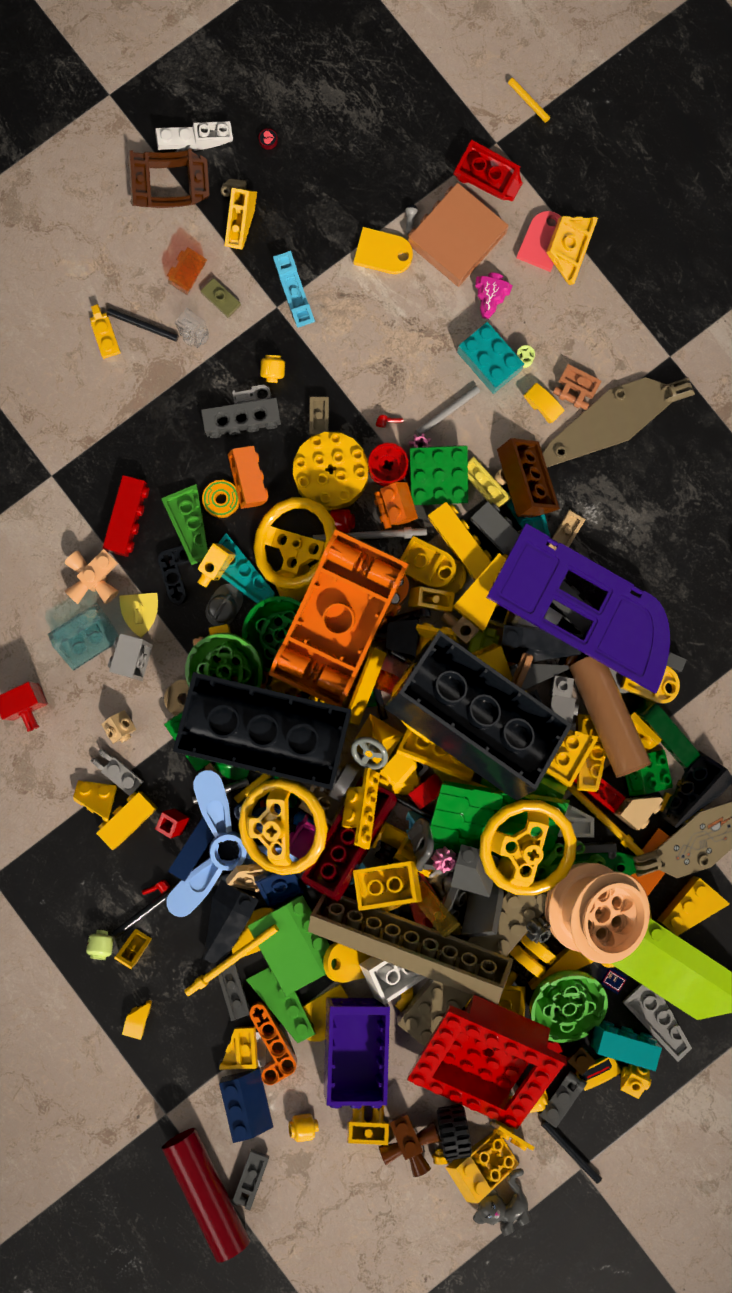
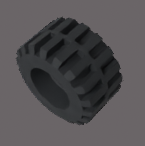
M461 1104L438 1107L437 1118L444 1158L448 1161L471 1157L472 1148L465 1108Z

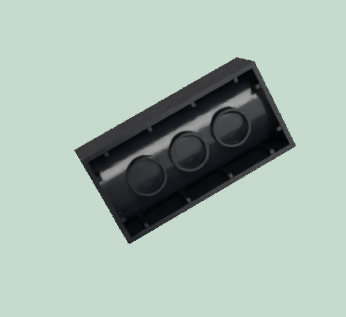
M439 630L420 651L421 656L384 708L517 801L537 789L572 724Z
M193 672L173 752L334 791L341 753L352 716V709Z

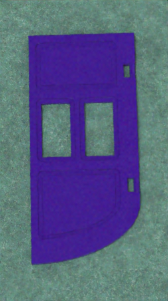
M526 523L486 598L649 691L657 693L665 673L670 648L669 623L661 603L648 592L642 591L635 587L634 584L564 544L558 543L551 539L550 536ZM549 542L550 544L556 546V550L547 546L546 543ZM568 570L608 592L599 610L559 589ZM631 590L640 594V597L638 598L631 594ZM553 599L593 621L584 640L544 619Z

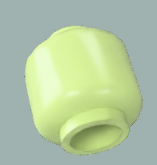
M97 930L96 934L89 935L87 954L91 955V959L106 960V957L112 954L114 938L108 935V931Z

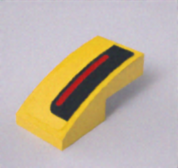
M604 1056L596 1059V1062L583 1075L576 1070L577 1077L587 1082L584 1091L622 1073L617 1060Z

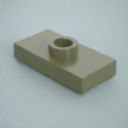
M214 278L201 290V294L227 318L241 306V303Z

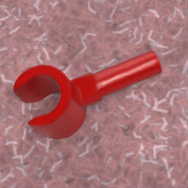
M380 415L377 418L376 426L385 428L387 422L403 423V418H391L386 415Z
M161 880L156 885L142 890V894L145 895L157 889L162 894L170 888V885L166 880Z

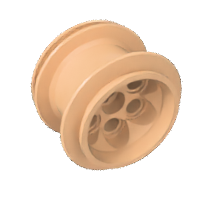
M583 862L572 865L567 877L548 891L545 901V917L551 926L549 928L551 933L562 945L573 951L581 952L585 957L594 962L610 964L628 957L640 945L649 925L650 907L645 890L635 878L626 873L614 872L599 863Z

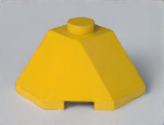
M396 752L379 771V786L394 794L408 795L411 790L421 784L420 777L417 776L416 771L418 767L417 761L399 755Z

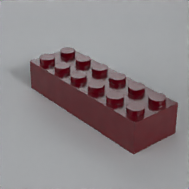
M362 776L360 777V779H359V781L357 782V784H356L355 787H360V786H362V784H363V777H362ZM379 785L370 847L397 803L395 794ZM344 806L327 833L325 848L315 864L305 870L301 877L306 885L338 903L354 877L353 870H358L369 849H363L354 844L356 828H345L342 826Z

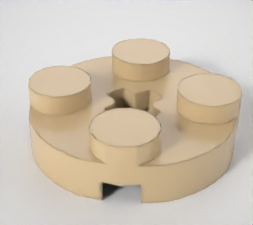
M186 680L174 682L165 692V706L174 716L184 709L185 704H182L179 697H182L183 693H186L187 697L189 686Z

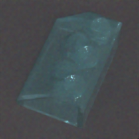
M95 603L48 633L53 648L74 671L113 646L119 634L104 611Z

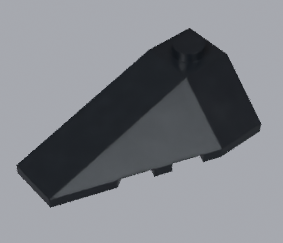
M700 750L698 751L700 756L687 768H684L685 772L681 780H678L676 784L677 789L674 795L670 796L661 815L664 820L675 828L722 795L732 784V776L728 769Z

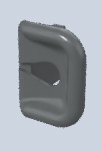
M421 817L417 819L408 832L415 854L416 868L418 871L423 869L436 870L433 866L434 861L431 859L436 851L433 850L434 840L428 820Z

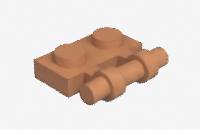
M568 364L559 380V383L565 385L563 390L556 387L553 394L559 396V399L563 401L565 399L573 403L574 407L578 409L580 407L587 410L590 403L583 399L585 396L590 399L594 397L601 380ZM571 388L580 393L579 396L576 397L568 393L569 389Z

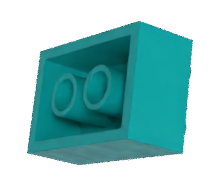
M488 322L458 346L457 353L492 394L496 393L520 373L524 366L522 360Z
M603 1021L598 1027L595 1025L590 1043L598 1055L655 1072L662 1047L657 1043L656 1039L652 1038V1035L641 1032L639 1035L633 1033L632 1029L624 1026L619 1029L608 1021Z

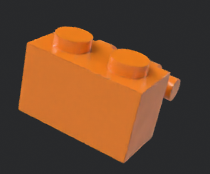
M394 482L381 488V491L374 493L376 498L375 505L379 508L381 515L379 518L385 529L392 528V525H404L418 519L407 482Z

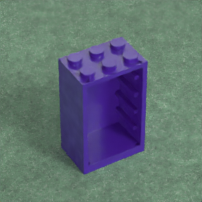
M326 998L323 1094L327 1106L338 1109L342 1106H350L351 1108H361L362 1106L381 1108L382 1105H387L390 1006L388 1003L384 1005L375 998Z

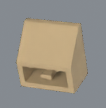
M656 796L626 798L613 814L632 829H644L650 822L649 817L661 809L663 799Z

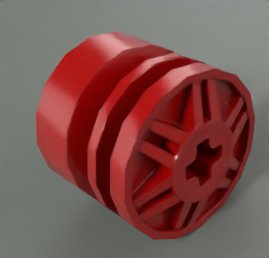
M384 443L374 448L368 461V471L373 481L385 487L394 482L404 480L408 470L406 452L394 443ZM385 463H388V465L392 464L390 471L384 469Z

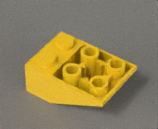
M495 1132L471 1147V1157L454 1159L445 1167L466 1202L478 1204L519 1165L502 1136Z

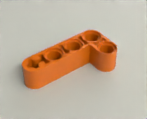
M258 1000L253 1003L249 1015L273 1058L263 1068L261 1074L262 1081L266 1085H274L295 1072L297 1057L271 1010L264 1001ZM257 1008L259 1010L263 1009L262 1016L260 1013H255ZM267 1024L272 1025L274 1031L267 1033L264 1030V1026ZM276 1042H280L283 1044L284 1048L282 1050H276L273 1044ZM291 1060L293 1066L287 1068L283 1065V1061ZM273 1070L276 1076L270 1078L266 1075V1071Z

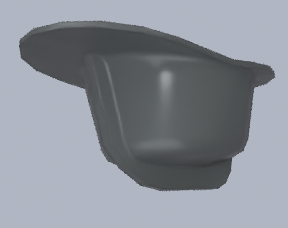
M231 584L219 586L212 595L205 610L208 621L214 626L229 625L242 606L243 593Z

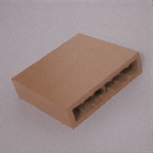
M457 183L446 191L442 201L438 200L432 208L433 211L429 215H424L420 221L421 224L410 231L408 242L412 249L459 287L506 235L509 225Z

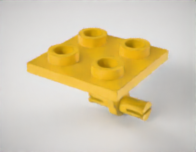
M491 1121L490 1125L495 1127L493 1130L495 1133L506 1140L511 1137L510 1142L524 1151L527 1148L532 1151L534 1150V1146L513 1134L514 1128L508 1127L499 1121H496V1123Z

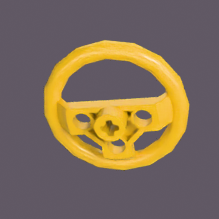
M291 497L274 505L263 516L255 533L253 550L256 565L266 580L279 588L300 589L310 585L324 550L336 529L334 519L324 505L311 498ZM293 509H307L316 514L322 522L326 540L323 542L272 527V524L285 512ZM284 536H286L287 541L284 545H282L281 540ZM265 545L279 549L284 561L281 570L275 572L267 561ZM318 545V552L313 554L315 546ZM293 559H296L297 564L292 568L291 562ZM313 560L319 561L308 573L301 575L305 565Z
M284 778L264 781L251 790L241 806L238 826L242 844L250 858L264 870L279 875L301 873L316 863L325 848L328 826L324 809L313 792L299 782ZM269 793L266 799V810L260 817H253L252 811L257 802ZM291 793H294L306 803L313 814L316 829L314 842L308 853L295 862L291 861L289 852L288 798ZM275 804H278L281 807L280 814L275 812ZM257 823L262 824V833L257 830ZM253 838H258L267 848V856L260 851ZM276 844H279L281 846V854L276 852Z
M519 800L503 806L488 820L480 837L479 856L485 873L499 888L515 895L535 896L553 889L560 881L567 877L576 859L577 839L571 822L559 808L541 800ZM522 812H528L526 826L514 835L498 831L499 826L509 817ZM549 818H551L561 829L565 841L564 855L555 871L547 878L533 883L538 864L543 859L542 849L549 828ZM534 827L541 828V832L537 836L531 835V830ZM509 842L516 843V847L512 851L506 850V845ZM492 851L510 858L514 865L510 878H506L496 867L491 854ZM529 866L530 871L527 874H520L521 867Z

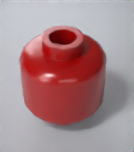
M333 509L330 512L337 530L348 534L351 529H354L355 516L351 514L350 510Z

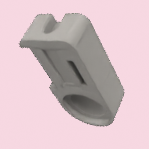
M266 385L252 386L251 390L241 392L233 390L234 404L271 399L270 389ZM266 390L268 392L265 399L258 398V391Z

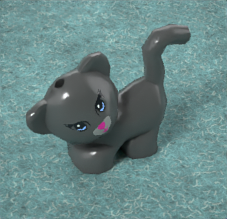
M514 1169L508 1176L507 1183L515 1193L507 1204L498 1196L495 1189L480 1201L478 1210L473 1216V1220L476 1223L495 1225L502 1221L500 1223V1230L504 1236H508L515 1231L514 1221L517 1220L520 1226H524L532 1220L528 1212L527 1197L523 1193L521 1186L515 1181V1178L523 1176V1169Z

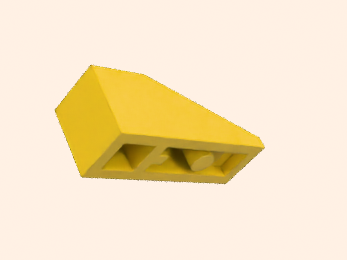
M241 188L231 189L224 246L243 250L255 212L257 191Z

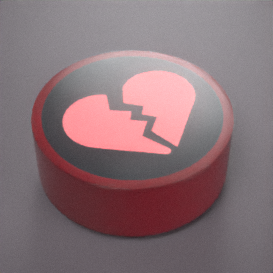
M264 129L259 134V142L264 149H273L278 143L277 134L272 129Z

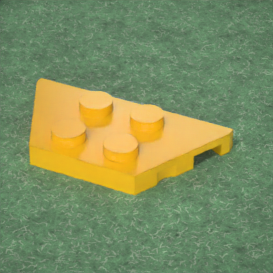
M562 216L557 221L546 253L569 285L575 283L594 231L597 217L572 218L570 216Z

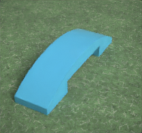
M291 251L273 256L297 328L314 323L315 320Z

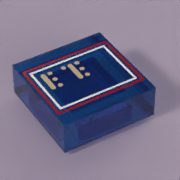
M611 967L606 971L600 984L618 995L627 977Z

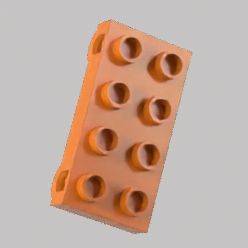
M335 529L288 633L275 656L268 675L331 705L342 707L410 563Z

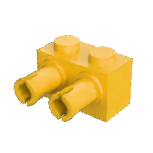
M384 1105L379 1110L378 1108H372V1120L370 1122L364 1120L365 1106H362L359 1110L358 1108H353L352 1119L347 1122V1143L388 1145L389 1123L384 1121Z

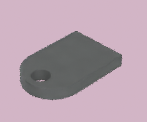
M493 883L490 898L470 892L462 926V936L470 938L497 935L504 889L499 888Z

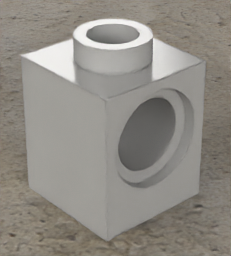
M561 676L551 677L549 696L555 695L571 698L574 679Z

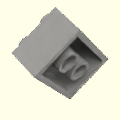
M120 633L119 637H116L114 641V656H111L108 662L109 672L143 681L153 644L143 639Z

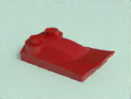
M473 140L470 141L453 174L458 181L470 183L501 200L514 201L523 184L520 177L521 166Z

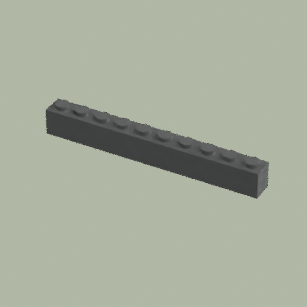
M487 502L470 520L503 555H509L521 531L517 532L512 527L514 525L508 517L505 516L503 518L499 514L500 509L493 502L491 504ZM564 578L559 589L593 608L590 602L586 599L583 601L578 596L580 592L574 586L570 587L565 582L567 579ZM553 599L551 605L585 638L593 621Z

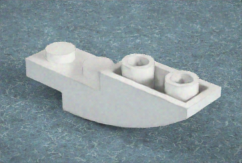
M230 121L193 123V127L156 128L155 130L158 150L175 149L176 152L192 149V151H197L233 141Z

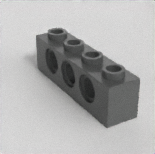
M277 398L201 410L204 430L207 437L210 436V438H218L222 436L221 434L227 433L229 435H237L240 431L245 430L255 432L259 428L264 427L266 429L277 428V425H281ZM258 413L265 414L263 419H256ZM240 416L247 417L246 421L242 423L238 422L237 419ZM221 419L228 420L227 424L224 426H221L218 423Z

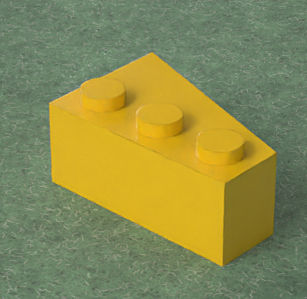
M693 876L659 916L657 921L670 932L679 936L730 903L701 878Z

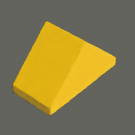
M135 928L114 959L132 969L152 938Z

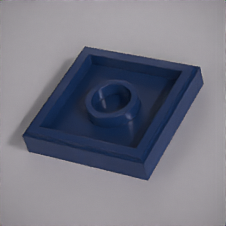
M268 871L254 877L255 883L268 908L304 893L296 874L279 875Z

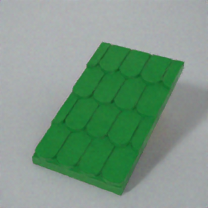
M452 776L449 781L442 783L430 825L434 840L433 850L443 849L445 846L448 850L452 849L455 853H459L461 844L480 849V837L488 820L503 806L516 801L500 789L489 788L473 781L468 782ZM528 794L519 799L544 801L559 808L564 815L570 800L534 794ZM522 812L509 817L499 826L498 831L510 835L521 831L526 826L528 812ZM549 818V828L542 849L544 854L542 860L553 850L560 828L551 818ZM532 828L531 835H539L541 828ZM507 843L506 850H514L516 843ZM493 851L491 853L492 855L500 859L502 857V855H499Z

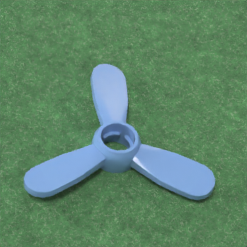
M212 770L199 772L193 781V789L201 813L214 835L209 848L210 857L192 870L185 882L181 880L169 893L167 908L170 913L177 917L187 916L203 901L223 870H234L236 866H240L243 863L247 865L257 864L250 858L244 848L240 834L232 831L229 803L220 776ZM226 840L238 842V858L230 861L220 859L218 843ZM257 845L260 851L267 856V848L264 845ZM275 846L276 852L281 854L282 848ZM290 854L292 862L299 860ZM305 870L296 874L298 879H301Z

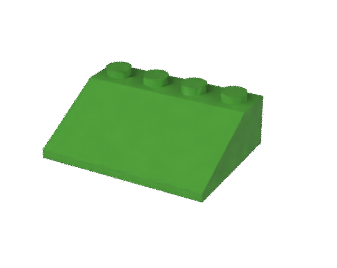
M303 895L296 896L247 926L254 939L272 925L276 924L279 931L258 947L285 996L326 975L323 960L330 945L326 938L308 932L312 912ZM335 958L332 960L331 963L333 969L336 967Z

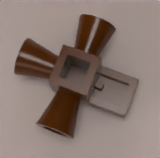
M407 1112L389 1120L397 1142L379 1146L385 1165L387 1166L403 1154L404 1159H409L413 1177H419L429 1172L431 1167L421 1153H423L422 1145L441 1142L434 1122L417 1133Z

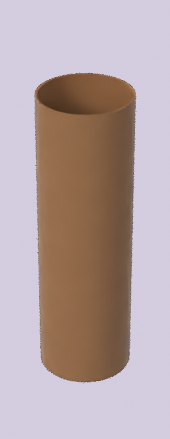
M590 656L572 664L569 670L616 778L650 765L649 756L609 667Z

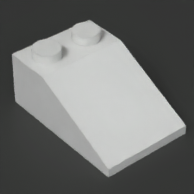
M373 956L359 964L374 998L384 1005L426 978Z

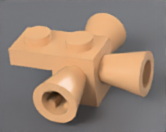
M103 549L89 564H87L79 551H75L66 559L65 564L79 573L77 577L80 581L65 590V593L74 602L79 604L88 589L93 592L97 591L105 604H108L117 596L119 590L106 582L108 580L106 575L119 563L106 550Z

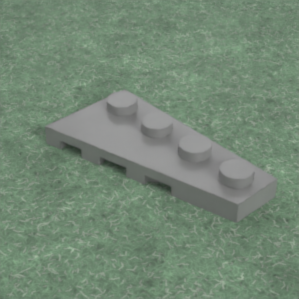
M640 983L622 1001L677 1062L692 1049L664 998Z

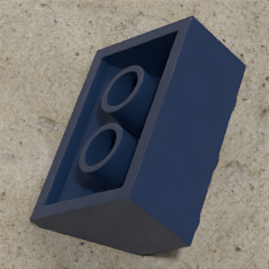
M260 1068L221 1078L219 1085L233 1143L252 1139L274 1127Z

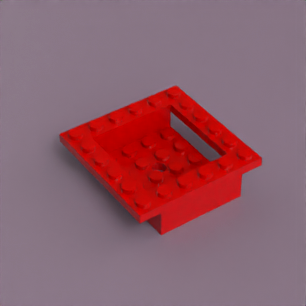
M474 994L464 1011L452 1005L449 1006L411 1069L407 1080L435 1094L446 1097L455 1103L466 1106L473 1111L484 1114L490 1119L504 1123L508 1127L518 1129L565 1065L566 1056L547 1048L550 1034L549 1027ZM529 1063L535 1065L508 1103L510 1090Z

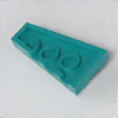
M226 533L218 544H222L235 553L236 556L221 577L257 604L265 599L274 597L276 595L275 592Z

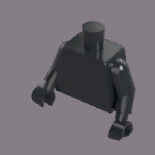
M420 608V611L415 610L392 617L391 622L387 623V630H378L375 641L386 642L385 650L388 651L390 657L410 665L416 658L418 637L416 625L419 624L418 619L420 617L432 618L431 610Z

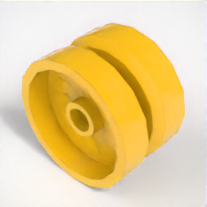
M525 934L520 942L526 947L522 948L517 944L509 954L532 974L541 979L547 971L539 960L541 959L547 965H552L558 957L548 949L549 947L544 942L540 943L538 941V943H535Z

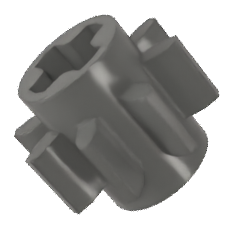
M541 917L539 919L533 918L526 926V929L529 931L526 936L535 943H538V941L543 943L551 935V932L548 930L551 926Z

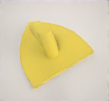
M158 593L119 596L121 613L126 624L135 634L142 638L155 621L158 612Z

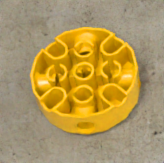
M323 432L311 436L299 447L293 461V477L298 492L302 497L311 498L324 505L327 510L343 509L351 506L362 495L368 483V460L363 448L353 438L340 432ZM330 468L333 469V474H329Z

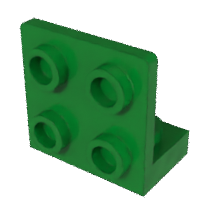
M665 750L647 753L651 764L625 775L629 796L645 795L673 787Z

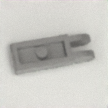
M102 748L98 752L109 763L104 766L98 759H91V762L98 769L102 770L101 772L129 796L144 782L116 757H112Z

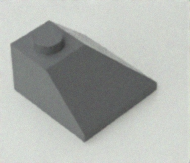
M461 844L451 887L490 898L494 882L484 871L479 856L480 849ZM492 855L495 865L498 867L500 858Z

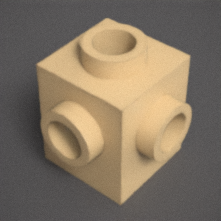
M125 710L109 717L101 724L107 737L110 738L113 744L121 741V743L126 742L132 738L130 734L137 730Z

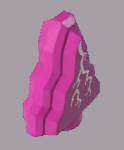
M489 273L488 276L476 277L475 287L478 289L477 297L481 300L480 312L482 318L489 320L495 313L497 305L503 303L505 296L510 295L513 285L504 281L501 274Z

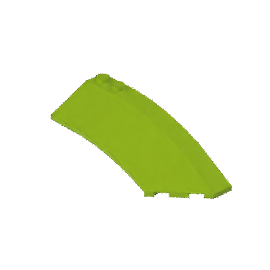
M651 918L649 919L646 934L636 950L623 960L610 963L696 1020L732 1013V972Z

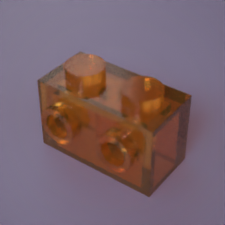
M187 247L185 252L181 250L176 259L179 261L177 266H172L167 274L169 277L168 283L186 295L190 292L207 262L206 258Z

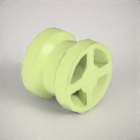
M529 345L521 346L516 353L524 363L523 368L529 367L535 358V351Z

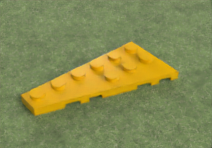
M569 730L546 773L565 786L571 787L599 737Z

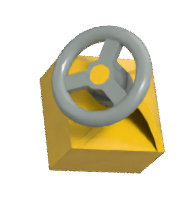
M370 714L350 746L351 754L361 766L373 770L380 769L386 765L403 733ZM357 752L364 755L363 759L358 755ZM370 759L374 761L376 764L368 763V760Z

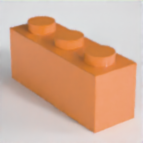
M254 446L232 449L228 453V459L241 509L262 506L268 499V491L264 488V475L259 468L258 453L255 452Z

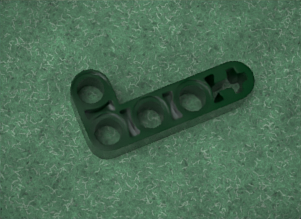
M643 699L631 711V714L635 712L662 739L661 744L682 767L687 768L700 756L696 748L656 703Z

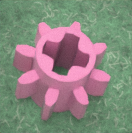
M424 433L419 437L414 435V441H409V445L418 447L419 443H423L422 447H431L428 445L431 442V438L426 439Z
M445 846L443 849H436L433 857H431L434 861V868L436 870L440 869L443 873L453 870L457 862L454 858L456 853L452 849L448 850Z

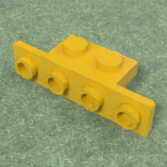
M365 768L362 786L347 789L342 819L343 827L356 828L354 844L363 849H370L380 773L370 768Z

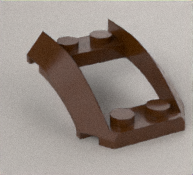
M192 149L170 153H135L133 150H129L128 166L131 187L130 203L132 206L151 208L183 207L194 205L209 197L207 159L202 155L198 156L192 152ZM188 166L190 195L182 197H151L149 168Z

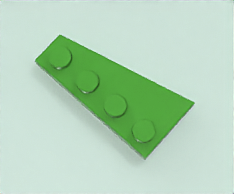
M197 484L161 498L191 565L201 562L208 552Z
M270 967L246 979L297 1043L316 1034L297 992L295 991L285 996Z

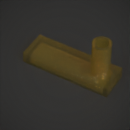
M422 880L419 883L422 902H416V904L443 937L447 938L450 934L460 935L462 932L460 923L429 885Z

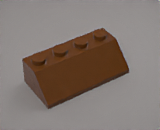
M510 438L501 445L497 452L517 517L533 518L560 509L539 441Z

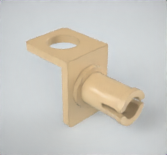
M445 612L441 617V621L445 622L455 632L457 639L460 638L466 644L479 631L464 616L459 620L450 612ZM470 627L471 633L468 636H463L462 634Z

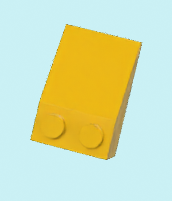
M416 861L353 870L359 911L422 902Z

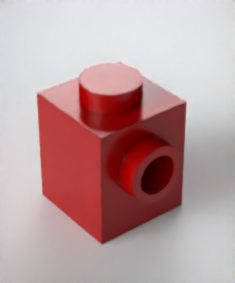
M174 808L164 811L159 818L155 830L170 839L183 834L189 817Z

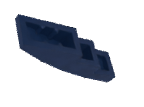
M202 817L168 872L184 882L214 838L204 817Z

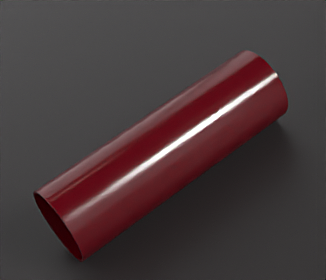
M196 1128L185 1130L167 1141L161 1149L216 1262H224L242 1252L249 1245L250 1238Z

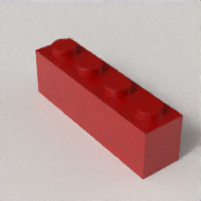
M122 476L102 548L107 552L126 557L129 556V553H132L134 549V542H132L134 534L137 535L139 531V516L142 517L144 513V498H147L149 494V487L145 481Z

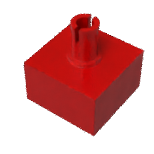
M26 682L1 694L0 716L2 720L14 721L22 717L27 732L39 728L32 712L48 705L38 683Z

